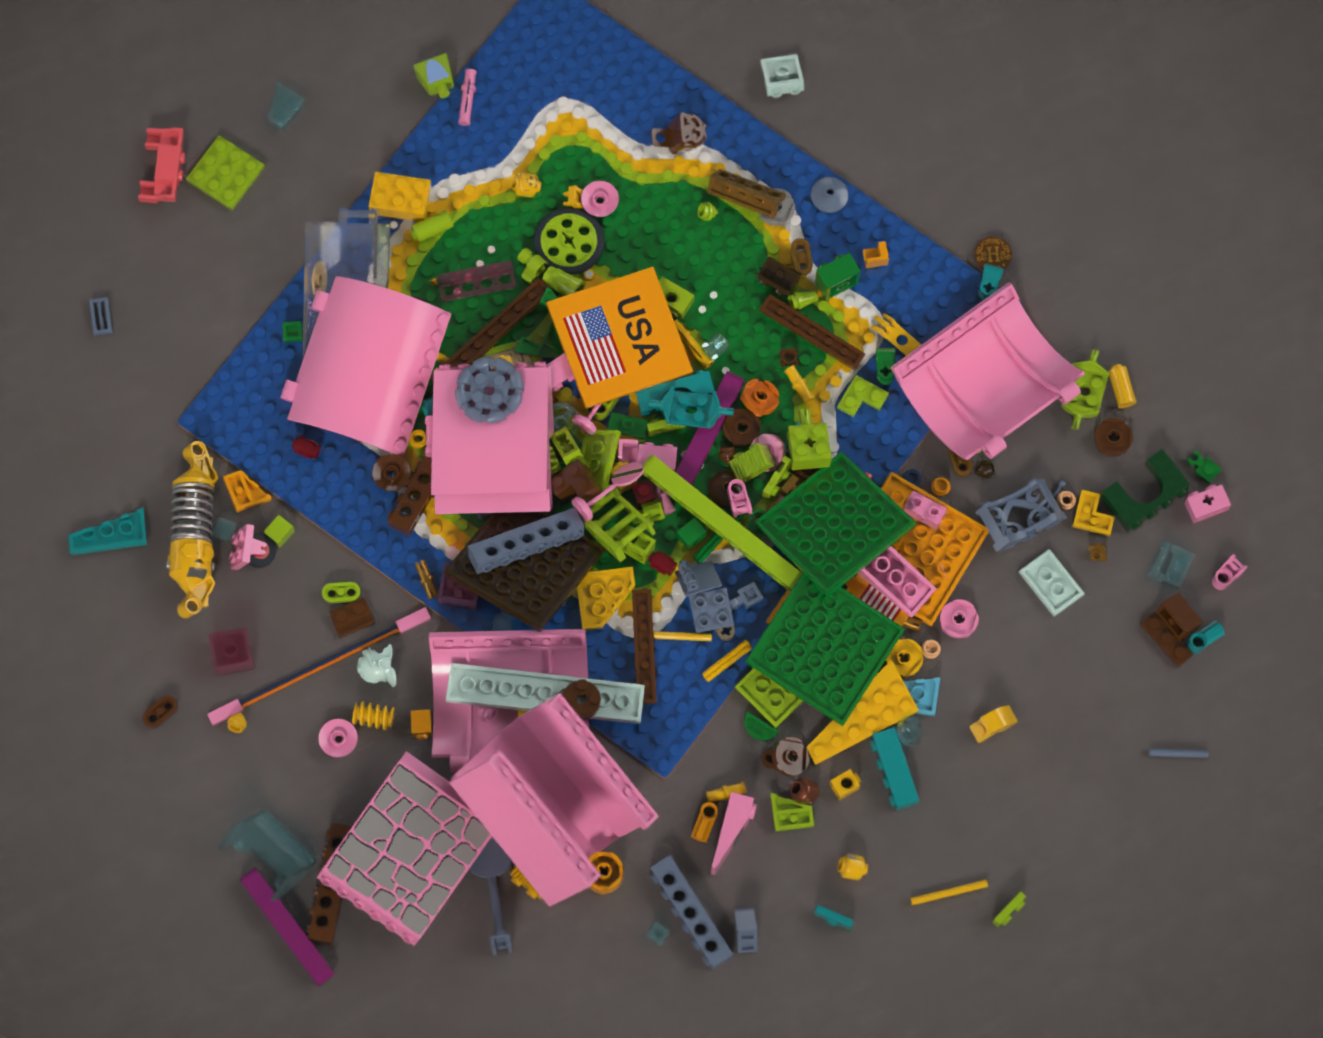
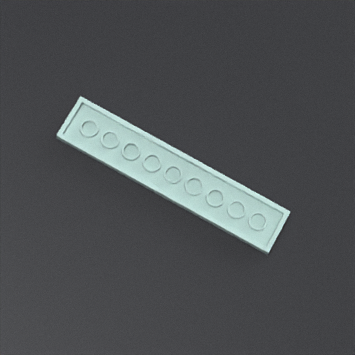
M451 663L446 702L529 711L558 693L562 695L570 683L585 679L598 688L601 696L600 708L590 719L640 724L645 685ZM579 696L577 703H586L585 697Z

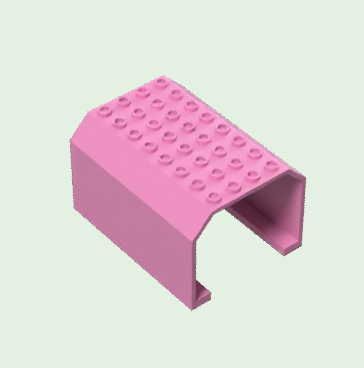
M560 693L522 714L501 730L456 772L449 782L549 907L590 887L601 876L588 860L592 854L602 851L616 839L639 827L643 830L648 828L659 817Z

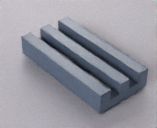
M108 297L89 299L94 337L113 334ZM101 302L105 303L108 329H105ZM94 303L98 305L101 330H97Z

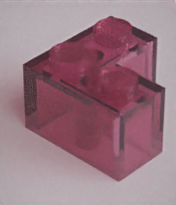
M444 562L438 604L477 611L479 596L445 576L444 571L451 563Z

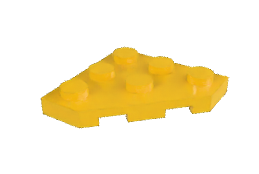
M633 567L588 572L577 586L582 629H585V631L598 630L605 626L635 588Z

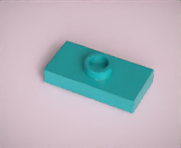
M820 905L817 906L814 915L825 919L826 923L833 927L839 925L851 930L854 923L853 919Z

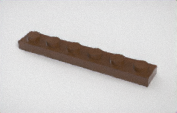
M771 294L759 310V312L854 371L865 357L864 352Z
M651 589L632 590L636 684L645 685L643 705L657 704Z

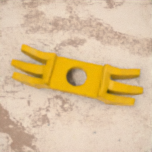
M882 314L884 319L878 316L874 317L884 329L876 325H872L870 328L878 332L884 339H887L905 356L922 345L887 314ZM898 336H905L908 342L905 345H899L896 341Z

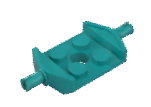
M672 386L663 399H649L648 407L660 408L666 424L712 428L718 418L721 417V414L730 416L734 414V408L720 406L716 391H713L712 395L675 391V387ZM690 408H694L697 410L693 414H689L686 412Z

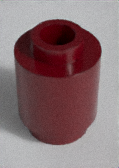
M302 435L299 438L296 437L292 443L294 453L310 460L317 459L322 447L317 441Z
M660 550L657 552L653 551L648 559V562H650L649 567L664 576H671L678 565L674 561L675 559Z

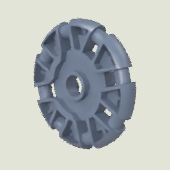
M491 357L476 359L468 368L465 367L457 378L456 384L458 386L457 390H455L457 405L460 409L464 410V415L475 422L494 424L504 421L509 414L515 413L522 402L523 397L521 395L522 391H524L522 376L520 372H516L515 366L505 359L499 357L497 359H491ZM490 366L496 367V372L490 371ZM478 370L480 373L474 378L472 374ZM509 374L511 377L506 381L505 376ZM465 386H471L470 392L465 391ZM487 387L495 388V392L492 395L485 394ZM509 390H514V395H509ZM472 401H474V403H475L476 405L473 406V407H470V406H469V403H471ZM505 403L507 407L501 411L498 407ZM484 410H490L489 414H483Z

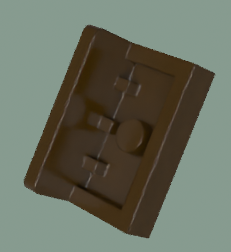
M768 256L760 272L755 277L759 279L758 282L766 287L770 285L775 288L774 291L785 296V294L790 295L793 292L802 274Z

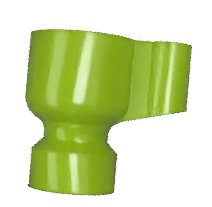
M524 248L517 257L521 263L526 264L522 278L529 284H532L536 277L545 271L546 267L543 264H548L541 256L532 255V251L528 248Z

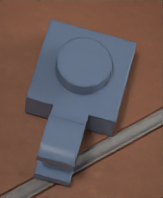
M754 582L737 590L738 597L729 601L731 612L743 604L747 609L763 600V596Z

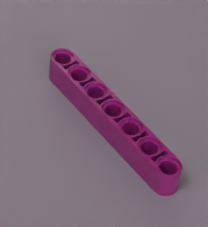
M729 371L726 372L716 392L720 406L732 408L744 384V378ZM721 414V417L718 418L712 428L698 427L676 471L689 484L693 485L727 415Z
M254 867L239 878L318 987L335 974L258 870Z

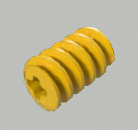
M364 701L359 706L356 702L352 723L357 724L359 720L360 725L364 726L367 721L368 727L371 728L375 723L376 729H379L382 725L383 730L386 731L389 726L390 729L392 728L395 708L392 707L390 712H388L386 705L380 710L379 704L373 709L371 702L367 707H365Z

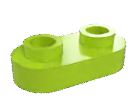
M355 582L328 583L322 589L323 599L327 603L354 602L361 595L360 587ZM350 590H353V591L355 592V594L352 595V596H349V595H348V592H349ZM332 591L336 593L333 597L329 596V593Z

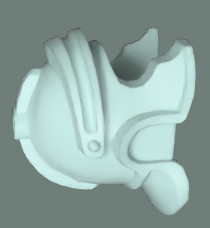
M388 644L382 653H377L375 650H371L370 647L362 651L363 657L359 658L357 672L361 678L369 683L387 681L392 688L395 687L396 673L394 668L391 667L393 656L391 644Z

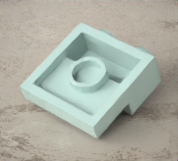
M797 54L761 59L767 96L778 98L782 94L791 93L792 95H797L804 91V80Z

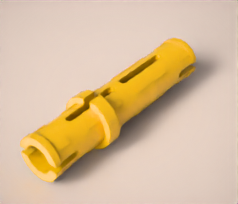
M678 319L674 320L682 343L701 363L704 369L709 368L714 361L692 337V333L687 331Z

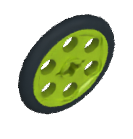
M563 208L549 213L540 221L534 234L533 245L536 255L541 256L548 262V264H543L546 268L554 266L570 275H575L587 271L598 262L604 249L605 238L600 224L592 215L576 208ZM566 219L570 220L572 226L565 228L562 226V222ZM587 227L590 231L587 235H581L579 229ZM549 230L557 232V236L552 239L548 238L546 234ZM565 237L568 238L569 240L573 239V240H572L573 246L570 245L569 243L565 244V243H566ZM585 244L590 245L592 248L588 253H584L581 250V247ZM551 248H557L559 254L551 256L548 251ZM568 255H574L576 257V261L574 263H568L566 261V257Z

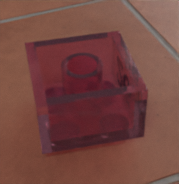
M247 627L208 634L214 671L217 677L255 669Z

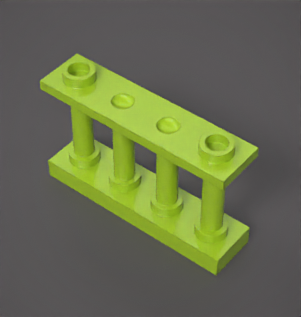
M616 487L606 494L604 504H594L590 509L594 515L612 499L618 503L598 520H590L588 522L582 518L581 520L584 524V529L619 562H622L626 558L623 552L624 547L645 529L653 536L656 533L652 527L654 525L653 521L648 516L644 517L625 500ZM623 509L629 513L610 530H602V526ZM634 519L640 523L620 541L613 540V536Z

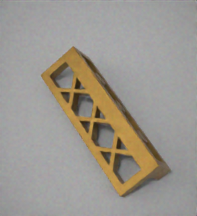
M722 169L717 170L710 176L707 193L771 218L777 216L778 206L786 198V194Z

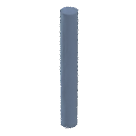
M1149 748V756L1208 758V750Z

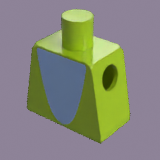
M446 53L413 65L418 81L429 95L439 94L440 98L449 96V89L454 87Z

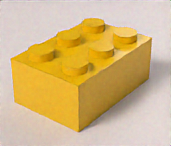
M375 172L368 206L370 214L417 222L425 220L432 190L431 180Z

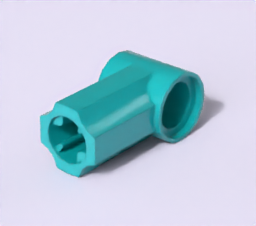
M1215 620L1199 632L1194 633L1186 645L1193 654H1199L1204 648L1224 636V629ZM1193 640H1198L1201 646H1195Z

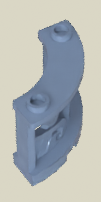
M1033 478L1022 489L993 502L986 501L979 506L980 509L975 513L977 516L980 515L995 542L993 547L996 552L1012 548L1017 542L1024 543L1036 537V532H1041L1043 529L1049 530L1067 518L1047 487L1045 479ZM1040 488L1045 497L1040 504H1037L1040 494L1037 497L1031 496V493ZM1046 502H1048L1053 513L1044 507ZM1013 506L1032 510L1027 519L1028 528L1024 529L1015 522H1007L1009 512ZM990 512H995L997 516L992 517ZM1039 513L1035 518H1039L1040 521L1037 523L1033 522L1032 517ZM1007 527H1014L1017 532L1012 533L1011 528L1007 529Z

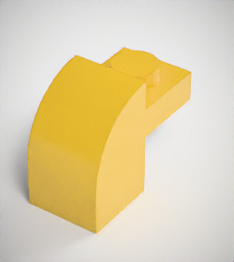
M1006 705L980 717V720L969 727L977 742L982 743L994 734L1007 730L1016 724L1018 720L1010 706Z

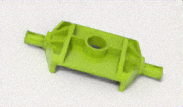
M1095 349L1091 350L1088 361L1072 363L1073 366L1085 373L1075 383L1079 388L1086 387L1090 394L1087 396L1079 394L1066 405L1061 404V407L1073 416L1071 428L1074 429L1076 424L1075 430H1079L1082 418L1098 416L1109 372L1097 363L1099 351L1096 350L1095 353Z

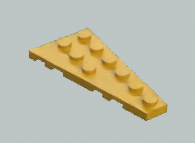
M892 659L874 677L845 724L841 726L832 720L806 747L815 765L871 737L872 734L881 732L919 712Z

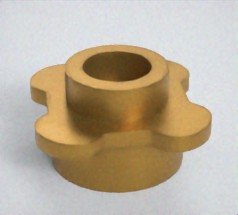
M1103 544L1089 545L1088 550L1090 551L1089 558L1091 561H1107V548Z

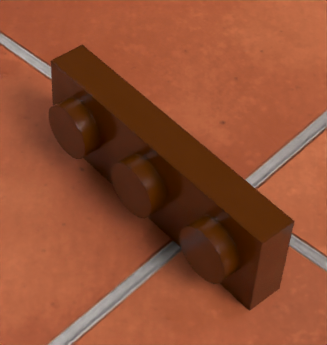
M1155 611L1140 623L1143 630L1178 668L1194 655L1182 641L1178 640Z

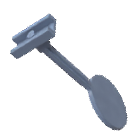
M492 836L469 870L476 876L488 879L495 925L494 936H490L493 956H497L496 950L508 948L509 954L513 953L510 934H506L505 930H503L496 877L509 869L512 860Z

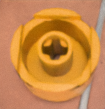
M600 851L592 854L588 860L599 873L601 869L608 871L606 876L604 874L600 876L589 888L602 895L615 891L621 885L624 877L621 860L611 852Z

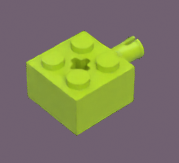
M804 408L798 411L801 425L788 426L787 440L792 470L830 467L832 457L827 423L812 424L811 410L809 408H806L805 413Z

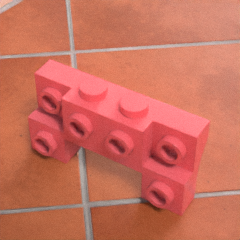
M175 127L168 129L147 128L145 148L146 150H158L155 182L140 181L139 202H176L179 182L183 181L181 166L185 164L186 154L182 150L184 129Z

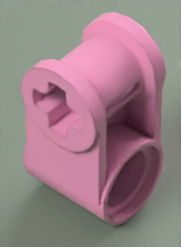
M739 479L732 480L728 485L727 494L733 518H737V515L745 513L752 514V506L744 482ZM737 485L741 488V492L733 493L731 487Z
M1233 554L1212 578V585L1217 590L1226 589L1244 573L1248 566L1243 565L1236 559V555ZM1218 576H1223L1226 582H1220Z

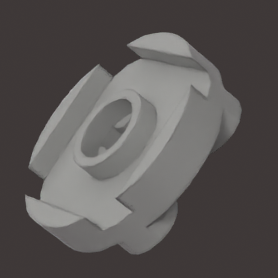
M774 188L786 194L785 200L779 204L781 209L777 211V216L771 218L761 213H758V215L768 225L784 226L794 215L795 203L787 191Z

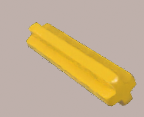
M744 640L702 673L703 678L710 682L750 651L752 648L751 644Z

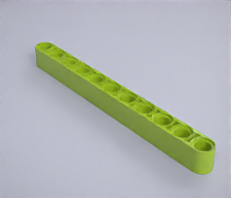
M651 454L642 464L644 467L643 475L789 592L792 590L802 574L799 570L657 457Z

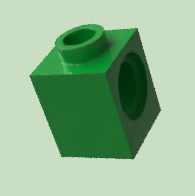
M694 517L676 532V537L689 551L706 538L707 528L703 522H698Z

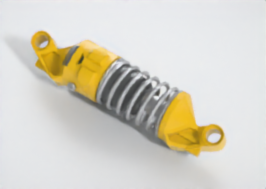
M194 441L183 449V457L190 464V468L172 482V494L177 498L171 502L177 507L171 510L176 516L171 519L175 524L171 527L174 534L170 537L172 540L170 541L167 569H169V576L186 593V597L177 607L179 616L184 619L199 613L202 607H208V597L215 585V581L212 578L214 551L213 543L210 539L213 535L210 530L213 524L210 520L213 518L211 511L214 508L211 504L214 500L211 494L214 492V485L218 480V476L213 468V458L209 457L205 445L200 441ZM207 496L210 497L209 501L201 499ZM185 500V504H180L176 502ZM206 505H209L210 507L208 510L201 508Z

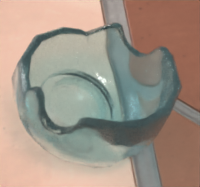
M914 715L903 718L896 726L899 741L907 747L918 745L922 730L917 726L920 719Z

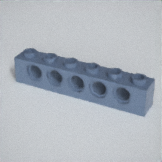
M574 507L468 545V557L477 574L489 572L493 568L506 566L512 561L525 559L529 555L541 553L554 546L558 547L570 540L579 539L581 536H584V524Z
M669 855L651 866V873L649 874L654 884L658 883L661 887L659 892L665 901L669 900L671 903L670 910L673 915L680 917L683 922L680 924L686 934L690 933L693 940H691V943L696 951L700 949L704 955L701 958L706 967L710 966L714 970L732 959L733 953L672 857ZM666 876H671L674 878V883L667 885L663 879ZM680 892L684 894L685 898L683 901H676L674 895ZM687 909H692L695 911V916L687 918L684 912ZM703 926L706 932L699 935L695 932V928ZM713 942L717 948L714 951H708L705 945Z

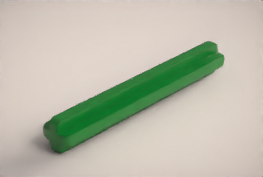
M747 513L737 515V518L733 519L739 523ZM714 533L696 552L693 559L698 564H701L721 543L723 538Z

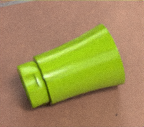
M550 266L542 278L543 282L562 296L584 290L586 285L585 280L576 278L554 266Z

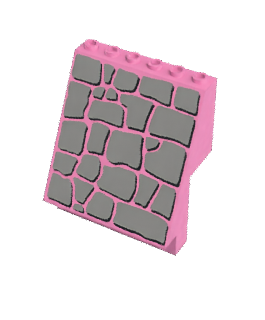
M406 751L317 878L325 886H330L337 891L339 896L351 901L356 908L364 910L373 920L381 922L389 931L401 936L403 941L415 946L492 835L447 779Z

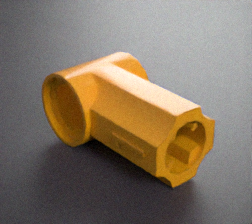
M707 802L702 805L691 837L695 840L707 843L718 815V809L714 803ZM706 808H712L715 813L712 817H707L703 811Z

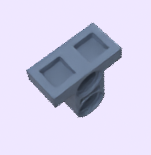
M754 907L734 909L738 953L758 952L757 923Z

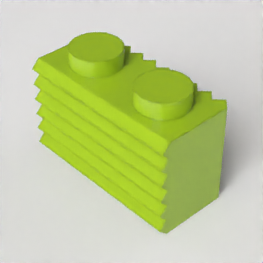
M759 443L749 446V450L745 453L739 452L733 456L734 459L729 461L736 479L744 483L776 465L768 446Z

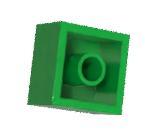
M850 253L846 255L840 254L834 261L830 263L825 262L818 266L815 283L827 301L858 285L861 271Z

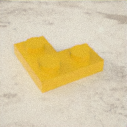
M1081 490L1072 527L1110 537L1115 517L1096 512L1100 494Z

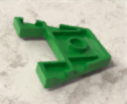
M547 287L539 303L547 307L546 302L558 297L551 288ZM552 321L540 345L522 336L514 352L554 360L562 355L564 350Z

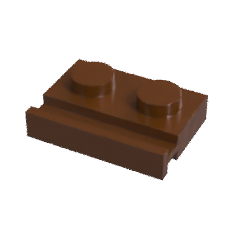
M365 597L329 612L340 639L376 624Z

